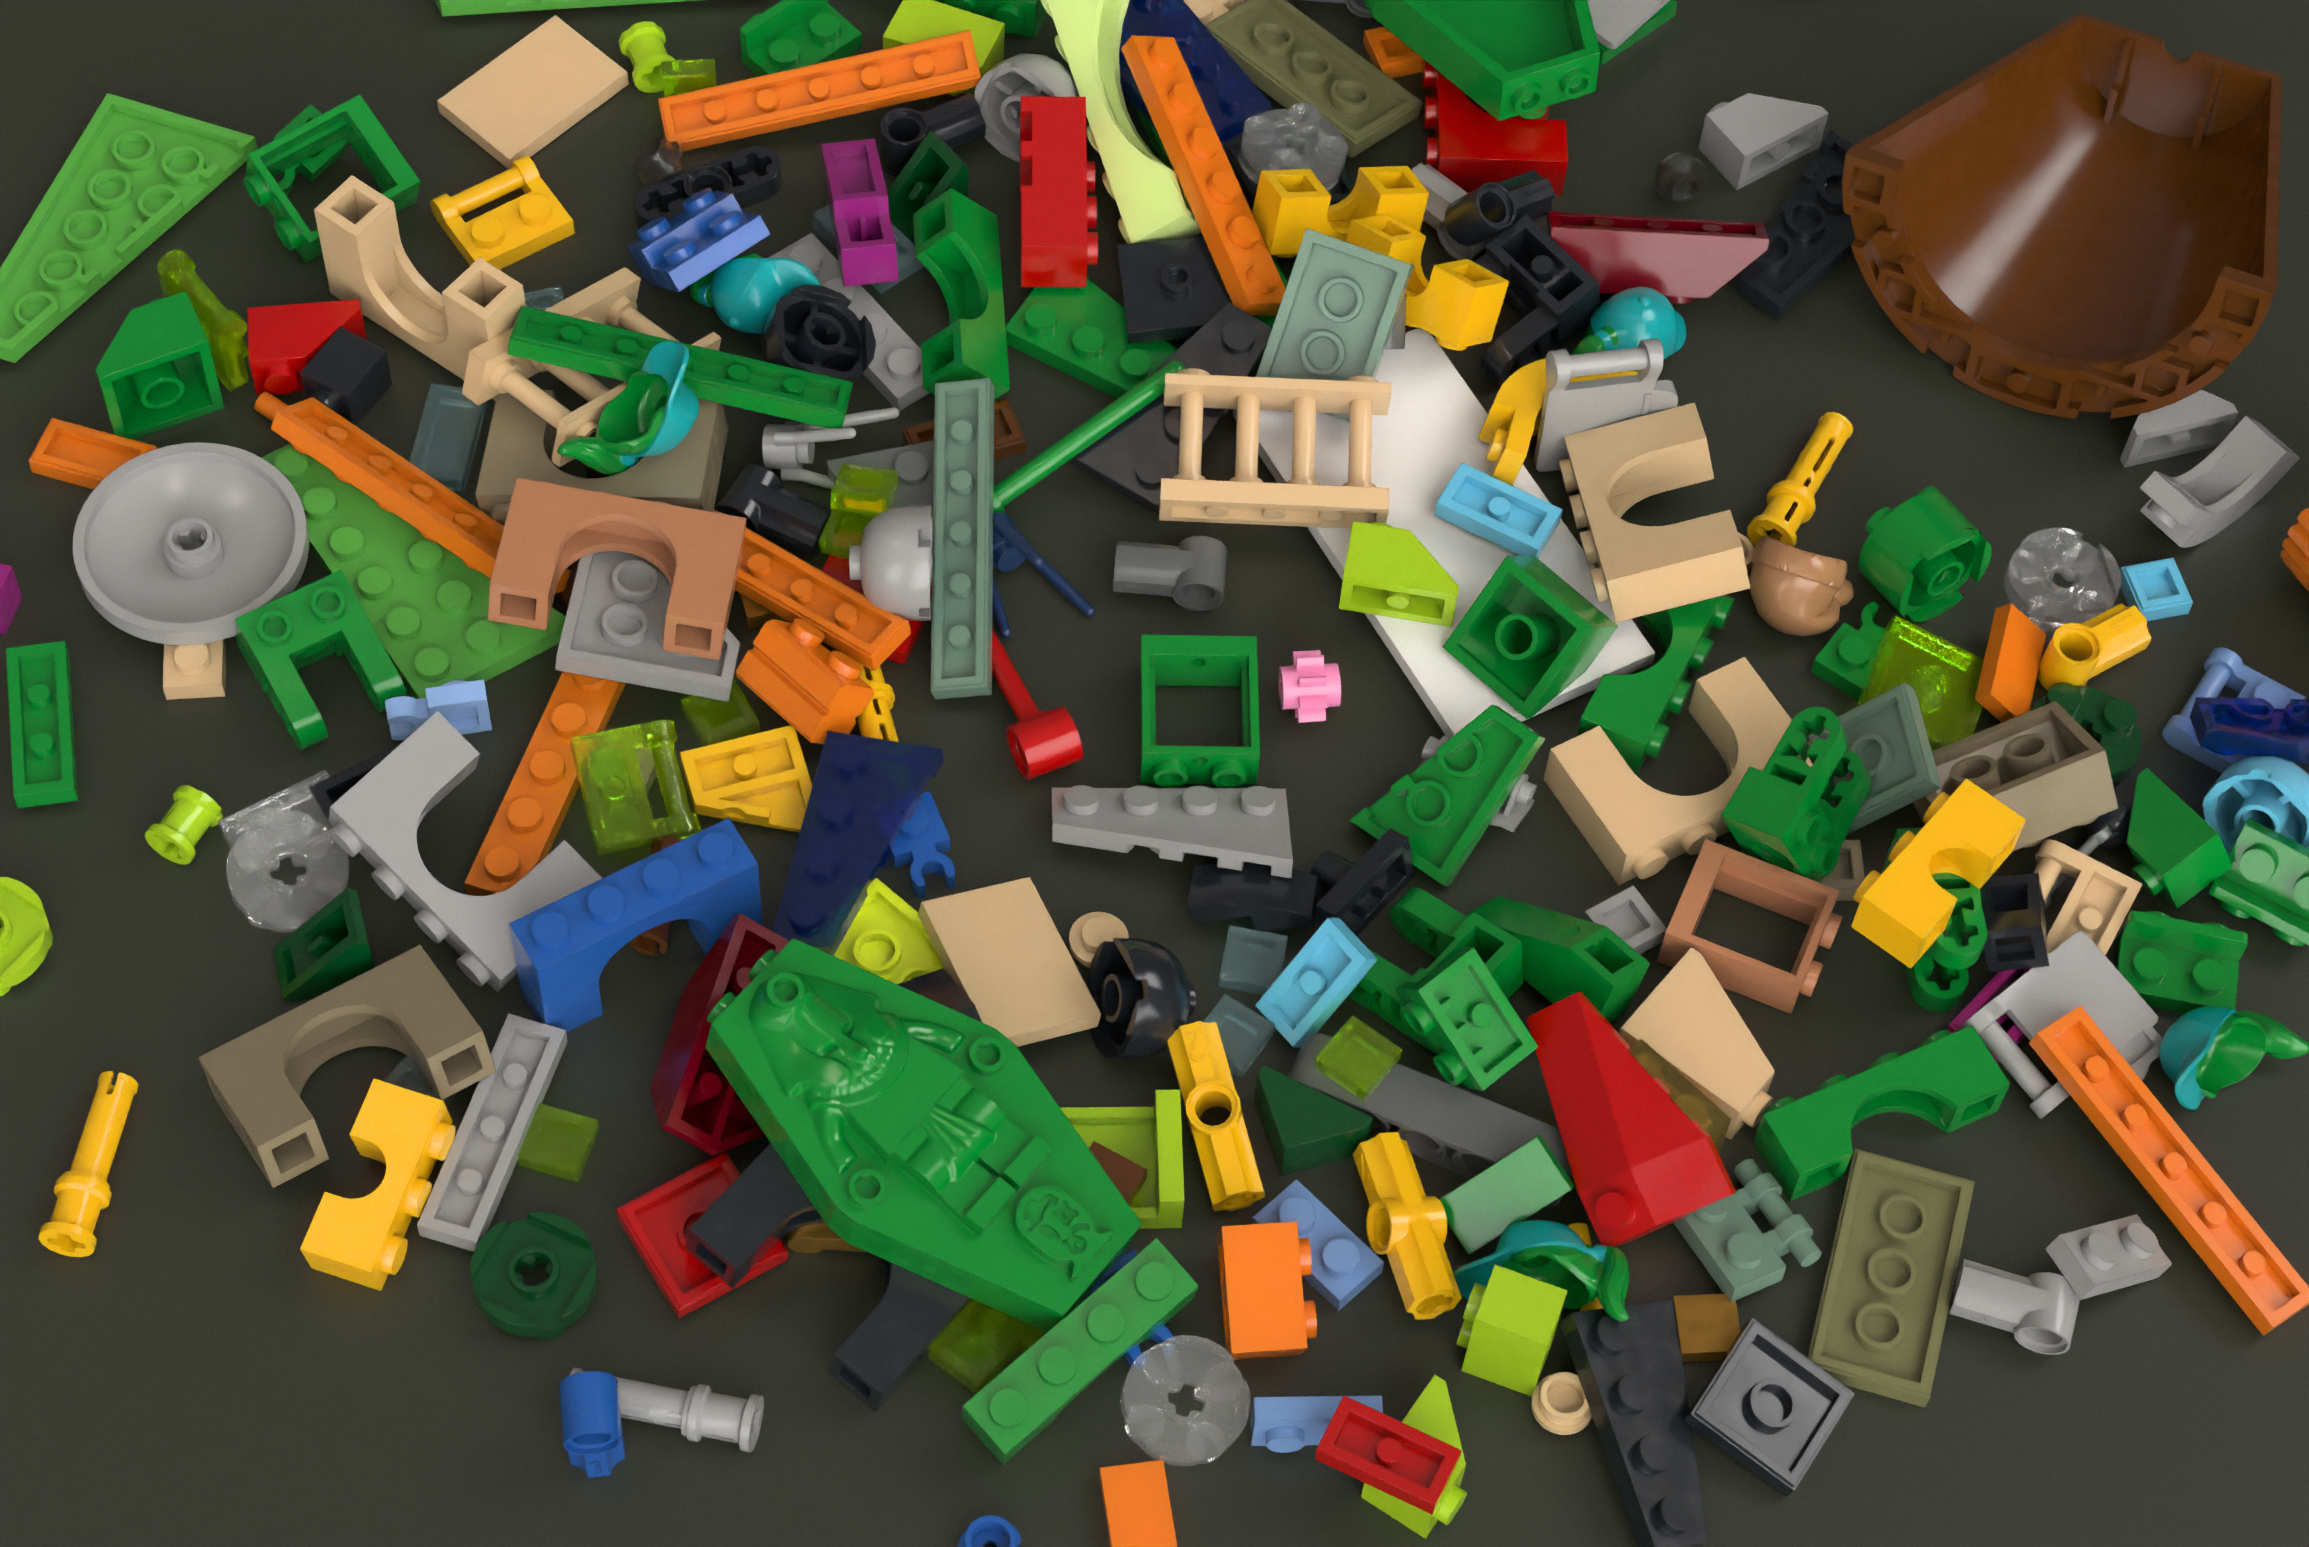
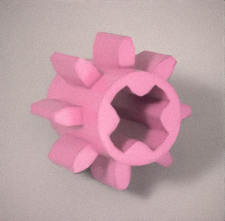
M1320 650L1294 651L1293 665L1279 666L1278 694L1281 710L1294 709L1295 718H1298V723L1326 721L1325 708L1340 706L1341 681L1338 664H1324V655H1321Z

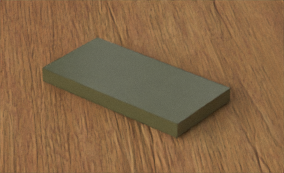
M1248 0L1202 26L1198 37L1200 44L1350 157L1356 156L1420 115L1423 105L1422 101L1286 0Z
M1855 1148L1850 1161L1806 1357L1843 1385L1926 1407L1933 1386L1975 1181Z

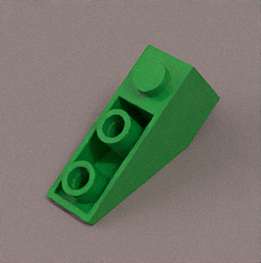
M1497 896L1466 914L1469 917L1475 912L1522 941L1523 979L1552 1004L1576 992H1582L1609 1023L1627 1012L1650 965L1645 958L1605 925L1513 899Z

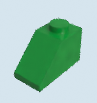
M2148 768L2138 774L2127 837V845L2137 864L2131 869V872L2136 881L2143 884L2141 887L2151 897L2161 893L2178 909L2228 871L2233 865L2216 830Z

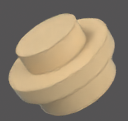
M1091 912L1078 918L1072 925L1069 932V948L1073 956L1083 966L1090 969L1091 961L1098 946L1104 941H1114L1113 938H1129L1128 931L1124 923L1116 916L1106 912Z
M1569 1372L1554 1373L1544 1377L1536 1385L1531 1399V1409L1535 1419L1544 1429L1558 1435H1571L1580 1432L1590 1423L1592 1414L1578 1375Z

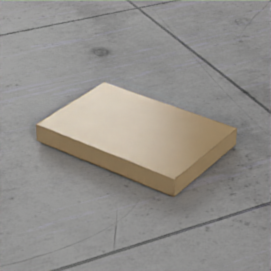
M555 15L438 99V111L502 165L510 169L512 161L525 155L533 156L629 85L628 72Z
M1030 877L921 902L918 916L945 970L973 1002L982 1023L997 1029L1017 1047L1098 1027L1101 1013Z

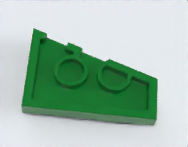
M1491 705L1441 745L1434 756L1413 773L1404 775L1390 787L1391 791L1370 808L1365 807L1350 821L1377 840L1389 828L1408 837L1413 865L1441 885L1450 886L1546 738L1499 706Z

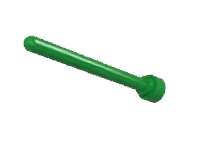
M1176 360L1167 363L993 486V513H1005L1004 506L1164 394L1165 373L1177 374L1178 371L1186 369L1185 365Z

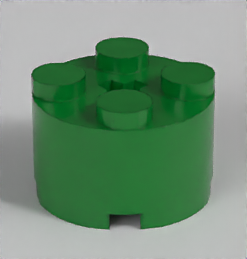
M1929 486L1896 508H1881L1870 517L1865 526V531L1869 536L1861 549L1857 568L1904 618L1905 615H1908L1913 622H1923L1945 613L1964 598L1958 589L1969 577L1976 583L1980 580L1989 565L1992 548L1982 533L1935 486Z

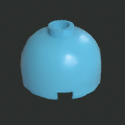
M2276 756L2248 757L2230 765L2213 783L2204 797L2202 808L2204 807L2205 821L2219 833L2228 856L2249 818L2309 848V774L2291 761Z

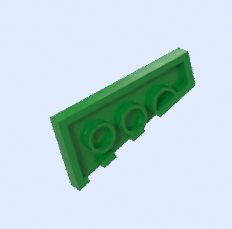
M1088 278L1086 288L1035 287L1006 325L1007 345L1117 399L1145 380L1177 350L1166 340L1128 344L1124 307Z

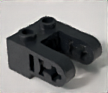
M1527 214L1485 246L1486 253L1475 261L1478 265L1509 281L1504 298L1525 316L1499 336L1487 348L1481 359V367L1501 386L1518 369L1529 363L1545 359L1549 351L1560 349L1591 324L1592 314L1600 307L1599 282Z

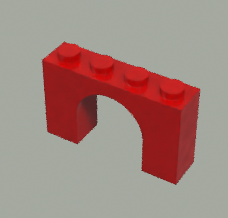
M1423 59L1422 88H1431L1432 96H1425L1423 127L1424 129H1433V138H1426L1425 165H1431L1467 193L1485 183H1498L1535 170L1538 175L1549 179L1555 196H1562L1568 166L1566 120L1508 118L1498 121L1490 113L1475 106L1461 89Z

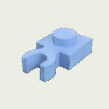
M484 679L470 682L454 680L442 686L425 688L426 698L415 699L408 696H398L385 700L392 740L407 739L437 711L461 735L492 730Z

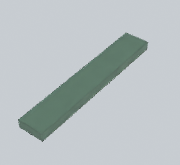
M990 378L935 383L931 693L935 700L992 695L994 385Z

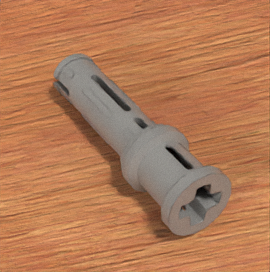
M575 1367L572 1369L570 1375L586 1371H583L581 1368ZM616 1377L618 1380L621 1418L681 1429L682 1436L687 1437L688 1441L699 1442L702 1437L737 1443L740 1450L751 1453L754 1450L763 1418L764 1397L762 1395L752 1394L748 1399L714 1393L710 1385L702 1383L697 1386L693 1385L689 1391Z

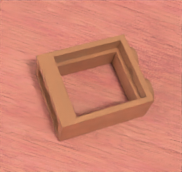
M1705 839L1665 932L1657 962L1673 968L1692 947L1702 954L1723 988L1792 1014L1799 994L1811 997L1824 964L1813 960L1818 947L1821 946L1830 950L1843 916L1832 912L1840 890ZM1713 889L1810 926L1791 973L1694 936Z

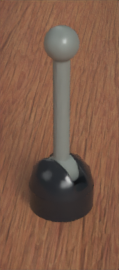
M2117 801L2118 809L2098 816L2095 821L2085 825V833L2089 838L2077 851L2089 856L2097 846L2112 849L2125 843L2128 837L2132 812L2121 802ZM2059 874L2044 902L2045 910L2051 904V895L2069 875Z

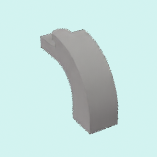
M2245 416L2212 453L2188 472L2177 477H2169L2154 471L2140 487L2151 498L2140 511L2179 547L2187 548L2198 545L2214 537L2244 515L2277 484L2300 457L2260 422Z

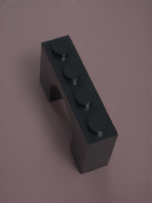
M770 1143L689 1229L685 1248L733 1289L783 1236L803 1226L825 1222ZM877 1257L884 1277V1296L875 1309L834 1352L828 1369L829 1373L875 1412L975 1301L880 1257Z

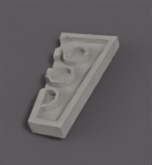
M1085 785L1073 786L1071 788H1052V842L1128 853L1134 845L1149 847L1153 852L1159 854L1161 859L1182 862L1185 853L1217 857V867L1242 871L1244 862L1271 866L1272 876L1292 878L1293 855L1286 789H1273L1263 786H1252L1249 788H1209L1206 786L1151 788L1141 785L1130 788H1092Z

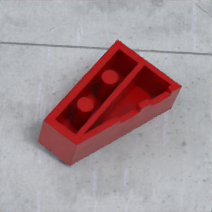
M1021 96L1019 160L1021 287L1086 288L1087 265L1098 264V232H1088L1087 230L1096 229L1097 198L1096 196H1087V193H1095L1096 168L1095 161H1087L1086 97Z

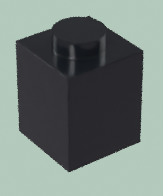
M342 327L338 328L300 372L306 399L314 397L355 426L358 425L392 385L386 350Z

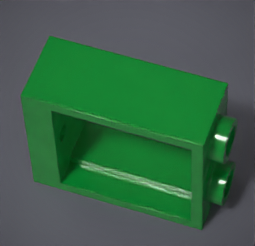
M360 94L249 153L247 157L246 175L243 178V182L249 196L258 207L264 205L267 207L276 220L274 228L282 244L289 251L296 249L306 264L323 255L318 229L313 232L310 231L273 177L280 172L346 138L384 192L382 195L394 202L396 214L417 201L421 181Z
M1141 635L1139 658L1140 783L1157 784L1166 788L1179 787L1184 784H1214L1221 788H1237L1242 785L1257 784L1260 759L1257 636ZM1155 686L1239 687L1241 747L1156 745Z

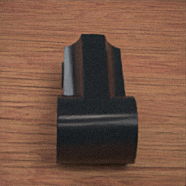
M961 93L921 111L901 107L886 113L880 123V157L883 169L889 175L897 178L929 132L936 133L951 149L985 136L986 123L981 115L979 105L971 93Z
M1535 170L1498 183H1485L1448 205L1445 211L1446 228L1451 237L1459 244L1474 246L1495 234L1504 232L1526 214L1533 221L1547 216V211H1552V200L1555 193L1549 179L1538 175Z
M745 464L742 466L714 507L718 512L747 518L746 528L812 558L816 554L820 555L823 552L836 523L835 511L786 490L784 484L772 471L757 464Z

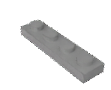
M813 233L768 257L791 258L806 265L821 286L842 293L852 301L848 308L856 314L859 320L864 315L872 325L876 347L874 359L863 372V375L893 407L901 411L930 393L923 389L921 349L861 285L844 287L839 261Z
M508 1013L491 1053L496 1072L480 1080L417 1223L419 1236L474 1252L478 1242L490 1227L567 1045L566 1030Z

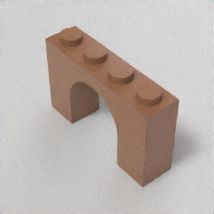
M516 478L490 580L488 620L546 630L558 581L563 572L572 563L592 553L605 551L626 552L640 556L654 564L662 571L670 583L671 593L665 617L662 651L720 661L742 558L747 518L727 515L722 512H709L675 506L660 501L652 502L618 496L603 491L596 492L556 485L547 481Z

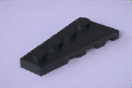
M1831 129L1822 141L1821 148L1814 160L1811 159L1803 172L1801 181L1792 196L1789 195L1780 209L1779 217L1771 230L1767 231L1769 236L1768 250L1742 271L1736 286L1738 293L1777 321L1853 253L1851 244L1855 240V234L1851 223V216L1845 214L1843 210L1842 177L1845 154L1854 145Z
M1227 303L1153 373L1167 363L1176 360L1182 362L1186 369H1201L1207 371L1210 375L1250 377L1263 357L1272 327L1234 305ZM1162 394L1068 462L1159 514L1161 478L1172 479L1175 475H1178L1181 407L1164 406V394ZM1203 408L1202 451L1229 409Z
M1674 1300L1625 1305L1629 1319L1623 1322L1610 1317L1604 1309L1571 1313L1560 1322V1326L1638 1547H1703L1708 1543L1692 1426L1683 1421L1689 1411Z

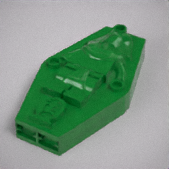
M1363 0L1373 18L1498 121L1517 115L1525 119H1538L1545 115L1547 106L1569 99H1576L1596 91L1600 49L1587 0Z
M795 938L778 954L773 949L768 950L749 972L748 978L752 982L738 996L731 991L728 992L708 1015L707 1021L711 1024L705 1048L826 1225L848 1244L1042 1331L1048 1332L1081 1304L1130 1247L1142 1226L1138 1217L1017 1046L1001 1032L989 1025Z

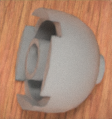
M1020 53L999 62L986 72L975 88L974 99L978 103L981 115L986 123V140L1002 155L1018 163L1020 160L1021 96L1079 97L1072 74L1060 62L1046 55Z
M931 505L891 507L876 514L865 526L861 545H850V580H861L865 598L875 607L897 614L906 620L931 621L932 597H930L933 559Z

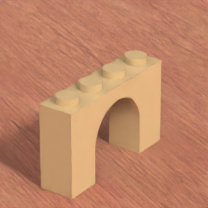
M353 175L314 209L330 293L342 301L360 299L363 315L463 380L469 350L514 327L520 307L526 306L523 285L480 257L442 292V295L437 292L419 274L405 253L400 239L394 202Z
M1695 402L1564 436L1569 458L1560 460L1559 466L1566 493L1574 491L1578 493L1569 496L1577 529L1588 527L1587 531L1579 533L1587 565L1596 563L1599 565L1597 568L1590 569L1598 603L1609 600L1615 623L1750 589L1743 547L1731 510L1665 526H1641L1621 519L1630 507L1649 496L1714 479L1707 438Z
M1745 657L1697 679L1688 711L1722 756L1729 774V778L1724 783L1709 792L1692 796H1678L1661 792L1647 785L1631 770L1600 725L1550 749L1544 781L1618 885L1637 876L1640 879L1649 878L1662 870L1668 861L1686 852L1689 855L1700 853L1705 839L1714 842L1717 837L1729 832V828L1721 817L1722 812L1749 766L1761 771L1763 770L1792 721ZM1808 757L1806 763L1812 766L1813 764Z

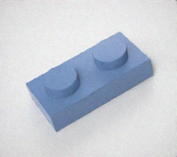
M1297 1179L1252 1217V1224L1297 1221L1298 1237H1308L1311 1248V1275L1302 1277L1337 1311L1342 1309L1383 1271L1384 1261Z
M1343 1396L1254 1397L1250 1419L1251 1446H1266L1271 1451L1287 1453L1298 1451L1305 1445H1319ZM1347 1396L1383 1413L1382 1396Z

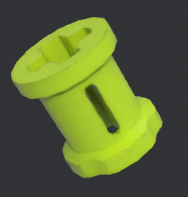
M643 21L632 25L621 34L618 40L621 53L628 57L634 68L632 79L638 90L645 93L663 91L678 79L680 74L679 66L674 57L668 55L665 49L666 36L662 27L657 26L655 22Z
M181 785L173 793L174 803L159 824L154 823L149 826L145 832V838L148 844L162 857L180 865H187L194 859L196 855L194 847L209 826L214 827L218 825L223 815L221 807L209 795L189 785Z

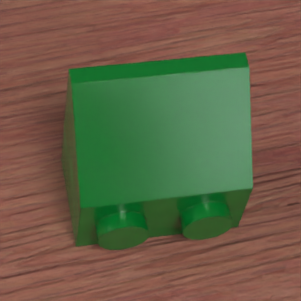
M186 291L166 298H158L146 305L131 309L95 369L113 434L135 440L224 409L209 340Z
M1506 556L1442 648L1524 718L1528 719L1533 717L1587 671L1616 631L1618 625L1537 557Z

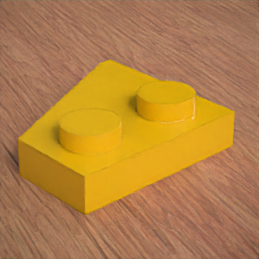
M789 725L680 752V763L695 814L721 819L729 818L732 821L814 836L824 834V822L798 736L793 726Z

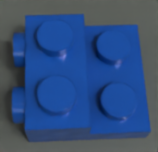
M707 188L687 198L682 203L685 210L667 221L666 217L663 216L645 224L637 231L639 239L626 248L648 285L680 292L770 235V232L760 215L744 213L733 193L712 192L711 188Z

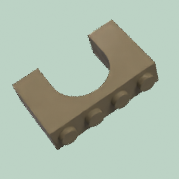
M543 390L556 400L554 390ZM508 392L498 394L475 493L479 508L489 515L491 519H495L504 526L516 478L533 481H547L556 485L596 492L603 491L613 495L652 502L660 501L670 505L713 512L728 434L723 404L698 398L699 414L686 438L671 451L657 456L643 457L631 468L613 476L581 478L563 472L551 462L557 429Z
M421 945L198 1057L215 1100L272 1188L329 1159L314 1117L300 1098L303 1086L311 1074L332 1057L351 1049L367 1046H382L396 1049L414 1061L441 1100L496 1072L483 1030Z

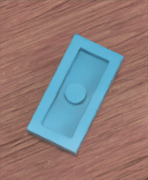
M1461 463L1437 500L1434 515L1520 556H1535L1538 558L1558 527L1563 509Z
M1327 918L1255 1006L1292 1047H1301L1306 1036L1313 1033L1316 1034L1378 959L1340 918Z

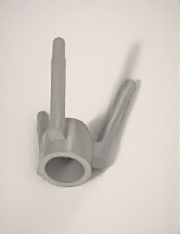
M892 407L846 414L842 428H824L798 421H785V424H767L764 428L762 440L764 465L767 469H781L782 481H802L848 494L839 483L835 485L829 479V476L803 469V464L813 463L815 442L852 439L856 436V431L850 426L894 419L899 416V410Z

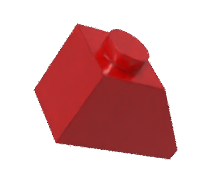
M360 299L247 308L249 365L256 395L264 392L286 395L292 392L304 391L300 372L339 327L367 340Z

